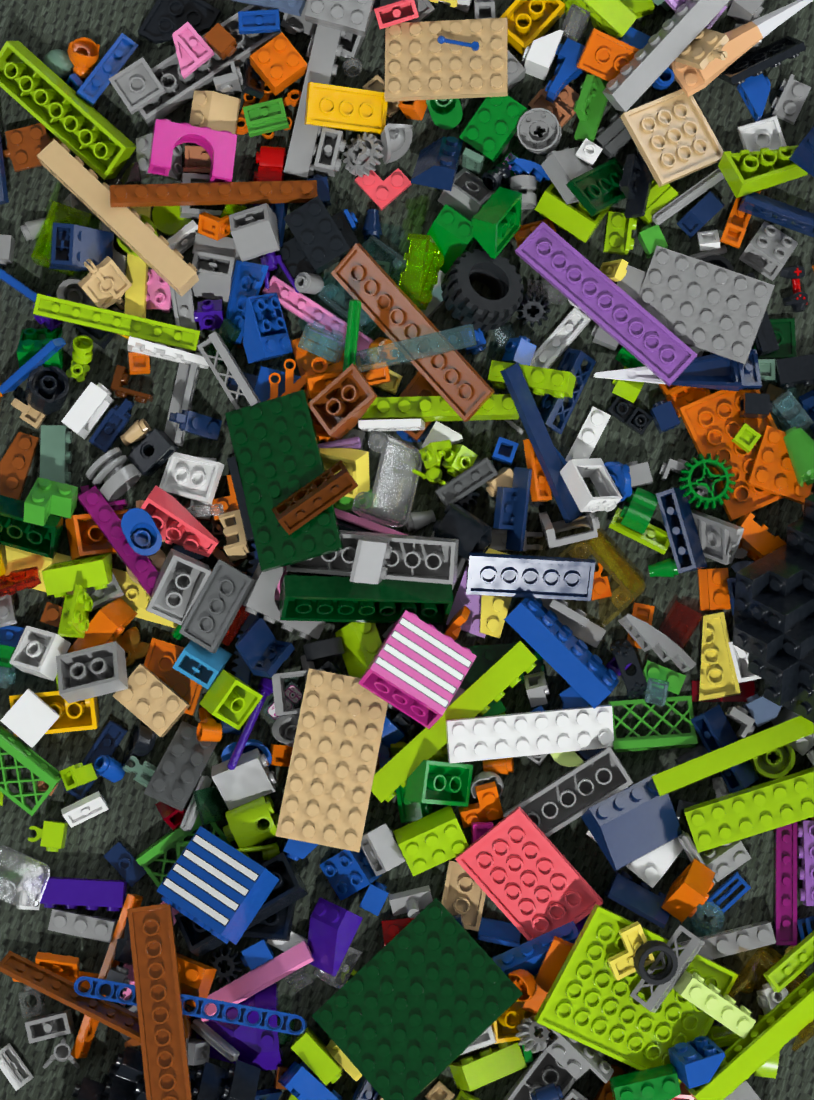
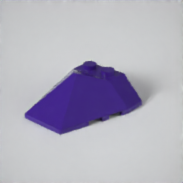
M277 983L268 986L239 1004L277 1011L279 1004ZM235 1007L228 1010V1018L233 1020L238 1016V1010ZM256 1011L251 1012L248 1016L251 1024L257 1023L259 1020V1014ZM273 1015L270 1018L269 1024L271 1027H278L277 1015ZM214 1020L205 1022L206 1025L239 1051V1061L261 1068V1071L276 1070L277 1066H283L279 1032ZM196 1033L197 1039L204 1040L200 1035ZM210 1045V1058L230 1062Z

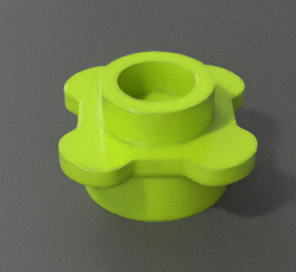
M72 360V365L66 371V375L69 378H75L81 383L85 380L87 372L90 371V366L88 364H78Z

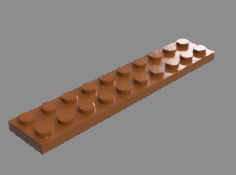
M356 243L331 272L332 276L353 299L361 301V308L464 422L469 421L495 391L362 245Z
M165 903L130 908L127 911L146 1099L192 1100L172 907L170 904Z

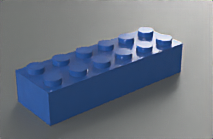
M525 598L504 619L594 709L619 683L616 673L611 669H607L602 664L601 658L596 654L593 655L588 650L587 645L582 640H578L573 635L572 630L558 620L557 615L553 611H548L543 606L540 598Z

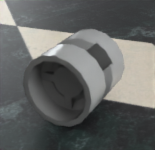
M516 175L511 177L510 190L522 193L521 210L535 208L537 206V195L534 193L536 190V177L532 175Z

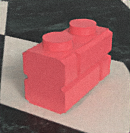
M399 0L374 8L380 29L419 17L414 0Z

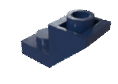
M710 191L677 225L692 238L725 204Z

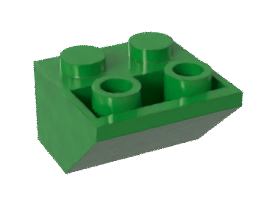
M48 328L22 329L17 348L19 367L23 366L49 341L60 337L63 338V328H55L53 331H50ZM63 347L43 364L44 367L56 366L62 370L64 361Z

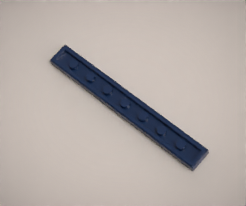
M519 363L513 364L500 372L565 523H570L583 515V513L580 512L560 474L563 466Z

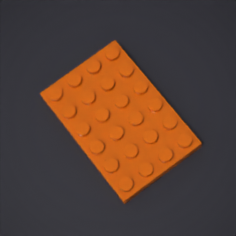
M720 390L678 409L698 454H703L704 459H706L707 453H711L712 460L715 455H719L718 462H721L723 459L726 460V463L723 465L725 468L728 465L732 466L728 474L735 473L734 477L729 478L736 481L735 485L729 486L734 489V492L732 494L727 493L730 496L728 501L723 499V507L730 522L783 498L747 485L761 437L749 453L731 441L744 423L761 435L767 425L778 429L770 413L764 419L740 417V397L744 393L761 394L760 390ZM706 465L712 474H720L716 468ZM723 481L714 485L718 495L723 488Z

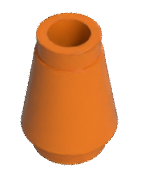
M513 757L483 760V770L504 775L514 773Z

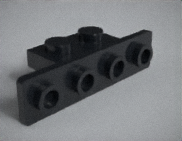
M640 152L637 156L635 154L627 155L626 162L623 165L622 179L619 182L620 190L627 198L624 212L626 218L642 217L645 215L653 175Z

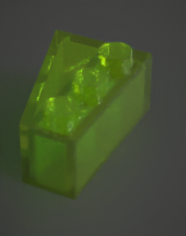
M408 233L407 240L411 242L409 253L404 254L407 264L405 272H401L399 287L420 310H426L428 303L432 300V291L434 285L437 284L440 267L443 266L444 256L431 235Z

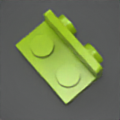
M609 211L603 252L628 255L629 250H633L635 238L631 237L632 230H636L637 218H626L624 213Z

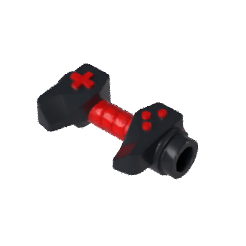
M800 265L785 267L780 270L779 276L792 280L793 295L783 298L782 302L784 306H791L795 313L803 312L808 304L807 294L801 292L800 279L805 276V269Z

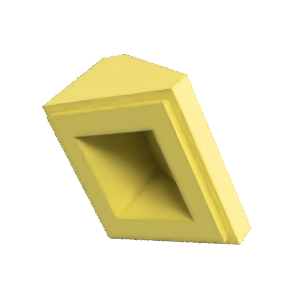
M389 369L390 382L373 385V387L395 395L403 376Z

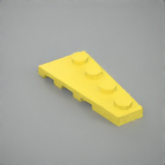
M490 548L486 552L488 554H507ZM481 595L479 633L500 638L512 597Z
M724 612L703 616L699 702L741 694L728 642H730Z

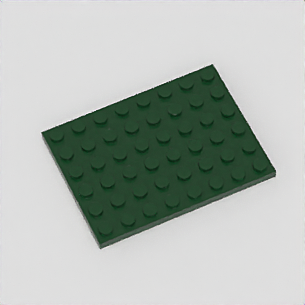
M435 898L322 1005L312 1017L384 1100H414L502 1016L523 993L444 905Z

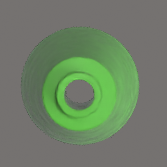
M792 427L785 432L786 436L783 440L797 482L803 487L804 482L807 485L814 483V440L802 428Z

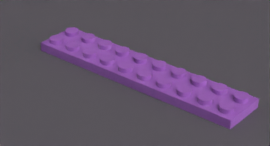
M542 222L515 250V253L668 386L697 357V354L546 223Z

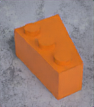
M750 512L740 517L735 524L744 528L738 549L743 548L748 552L747 556L757 561L785 545L786 542L779 536L775 537L767 531L769 528L765 524H762V526L757 524L753 520L755 516Z
M121 597L117 598L97 612L89 623V629L85 631L84 638H77L68 652L113 642L123 633L127 625L138 613Z

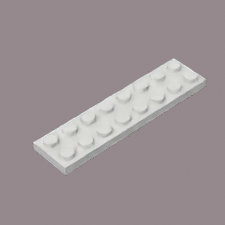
M599 705L595 709L592 706L446 720L448 762L460 763L601 749L608 746L613 747L612 705Z

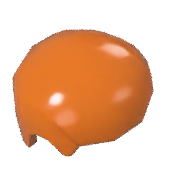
M518 969L508 974V977L523 993L518 1001L527 1002L534 997L537 990V982L530 972Z

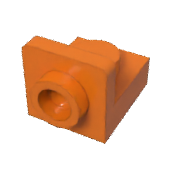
M206 212L200 213L198 233L217 241L230 234L229 216L226 215L219 218Z

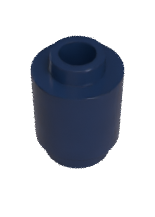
M554 1082L534 1089L535 1092L530 1093L532 1100H560L564 1098L560 1086H555Z

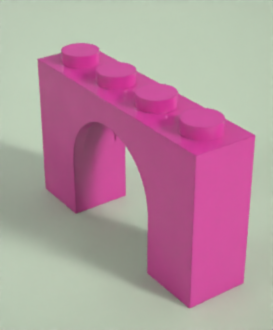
M156 119L153 127L147 173L168 176L171 169L173 150L183 143H195L203 147L210 157L209 183L231 182L237 135L229 131L212 130L209 127H195L189 123H175L168 119Z

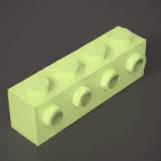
M685 970L673 989L680 996L744 1039L756 1023L750 1016L752 1012L743 1005L740 1007L735 1005L736 1001L729 995L725 994V996H722L720 994L721 990L713 984L706 985L704 983L705 979L696 972L691 974Z

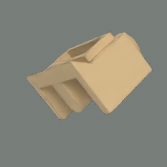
M240 510L218 515L224 527L223 533L227 541V545L223 546L224 551L230 562L247 558L249 548Z

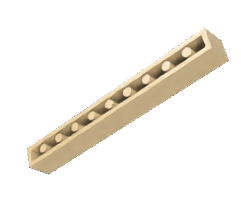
M55 139L37 155L41 165L181 297L199 281L196 267L190 262L187 264L183 261L184 257L177 249L172 250L168 246V241L160 235L158 237L154 233V228L148 222L144 224L140 220V215L133 208L129 210L127 207H111L109 185L105 182L100 183L97 180L99 177L91 169L87 170L84 168L85 164L78 156L73 157L70 154L71 151L64 143L59 144Z

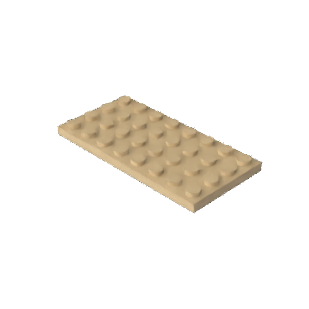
M308 669L275 836L360 852L388 707L386 701L358 684L361 678Z

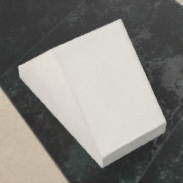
M436 421L422 444V448L429 443L450 440L451 445L463 442L461 434Z

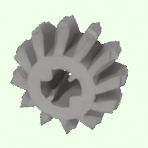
M536 1015L522 1019L521 1024L516 1027L519 1032L515 1035V1037L521 1040L518 1045H524V1051L531 1050L532 1053L545 1050L552 1041L549 1036L553 1033L548 1031L547 1027L536 1023L534 1020Z

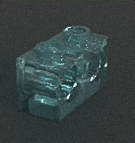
M790 390L783 392L772 401V412L786 430L792 427L805 430L814 423Z

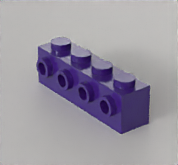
M43 876L39 879L38 903L44 904L45 908H57V904L65 905L66 909H78V906H86V910H98L99 907H107V911H119L120 908H123L126 900L127 881Z

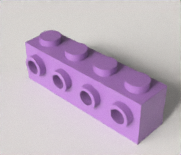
M801 820L800 825H797V837H800V846H797L798 859L801 858V867H798V878L802 880V888H799V900L803 901L805 906H814V820Z

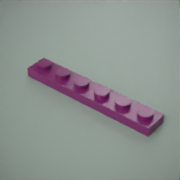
M92 487L80 495L78 500L150 598L159 572L147 556L136 553L129 546L121 528V520L97 487Z
M797 822L775 829V945H797Z

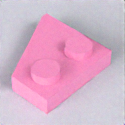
M189 22L172 34L181 75L184 79L215 55L213 50Z

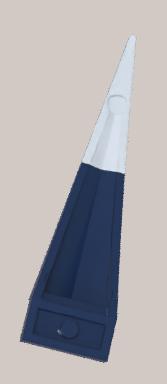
M751 349L746 365L716 354L697 357L671 385L739 391L740 389L760 390L762 382L757 350ZM646 366L596 372L593 376L595 378L665 384Z

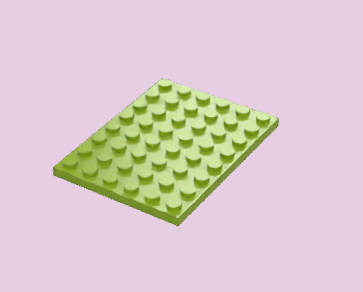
M595 904L534 1020L536 1023L640 1071L671 1064L668 1048L674 1047L681 1042L693 1041L699 1036H706L715 1019L680 996L673 988L655 1013L650 1012L633 999L630 994L642 978L637 972H634L617 981L612 974L607 959L626 950L618 931L634 922ZM642 927L647 941L658 940L665 944L669 941ZM661 951L652 952L654 959L657 958ZM699 954L694 957L686 969L689 973L693 974L696 972L704 978L706 985L711 983L721 990L720 994L722 996L729 994L738 977L736 972ZM652 963L644 967L646 972L650 968ZM657 969L652 974H657L663 969ZM643 987L638 993V996L645 1002L651 996L650 987Z

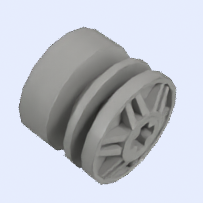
M533 108L525 112L519 119L517 136L521 144L529 152L544 155L550 153L559 145L562 137V128L551 111L544 108ZM539 128L546 131L541 138L535 135V133H538Z
M119 447L100 456L86 472V477L89 480H93L94 486L104 483L100 493L108 502H112L125 494L142 476L133 464L124 466L128 458L126 455H122Z

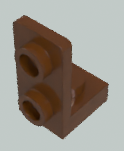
M117 365L110 387L115 392V396L127 398V395L135 397L134 401L146 404L147 401L152 402L153 397L149 394L123 388V385L128 383L129 373H127L128 370L124 366Z

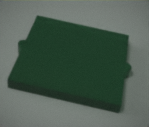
M216 785L193 792L197 805L196 810L199 813L202 825L226 819L225 812L228 811V807Z

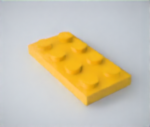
M309 82L304 124L381 135L386 126L388 102H385L384 92Z

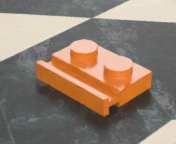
M728 568L698 569L700 611L730 610L731 605L727 578H729Z

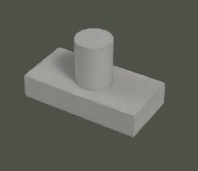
M429 885L388 895L393 916L407 913L408 917L412 919L420 913L421 909H425L433 901Z

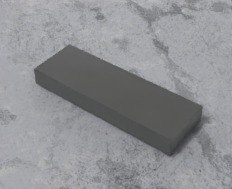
M485 457L435 490L445 508H447L450 503L454 504L498 475L488 457Z

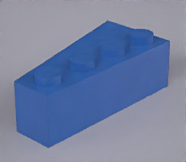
M294 1061L278 1080L298 1100H341L343 1098L334 1089L330 1092L318 1077L315 1078L309 1073L311 1069L303 1062L298 1064Z

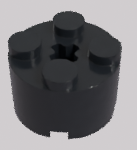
M43 365L32 370L25 390V399L28 404L44 415H50L52 412L61 409L66 402L69 391L68 376L56 366L44 367Z

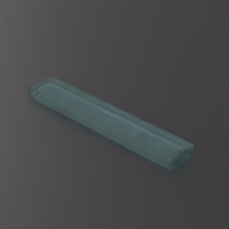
M473 324L357 351L356 366L360 373L476 346Z

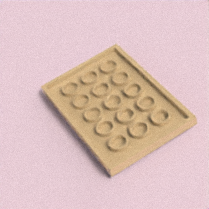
M507 17L404 22L385 28V102L508 96ZM444 36L446 39L467 43L476 41L479 43V49L473 51L471 47L445 42L440 44L437 38Z

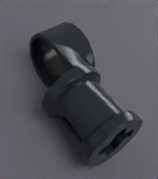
M400 710L391 719L405 728V732L413 739L416 737L415 730L418 727L426 728Z

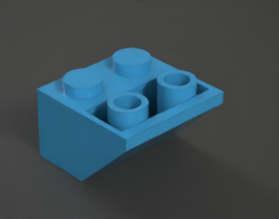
M191 640L183 649L172 668L209 690L233 654L221 647L218 648L216 653H211Z

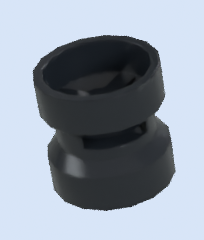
M502 163L496 164L492 170H488L482 175L484 185L491 191H495L501 184H505L511 178L509 169Z

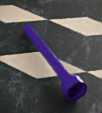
M261 678L259 682L258 692L263 697L248 717L227 767L229 770L236 768L266 697L273 693L272 680Z

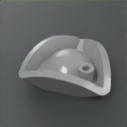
M389 123L384 127L381 133V146L384 147L381 154L384 155L382 157L384 164L397 161L406 154L412 143L413 125Z

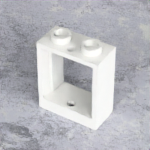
M91 382L61 422L85 440L114 402L110 397L112 393L102 384L98 383L95 385Z
M601 458L570 459L560 471L580 512H609L615 509L617 503L622 499ZM590 477L600 497H592L583 478Z

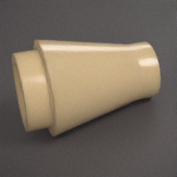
M144 419L136 420L120 438L128 446L145 439V435L151 431V428Z

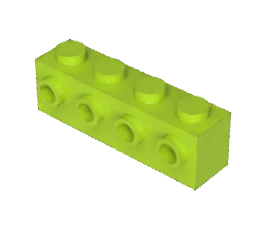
M491 361L488 381L493 384L494 388L502 390L507 388L500 371L515 363ZM519 364L528 387L533 394L540 396L550 394L552 397L564 399V397L572 398L576 377L571 372Z

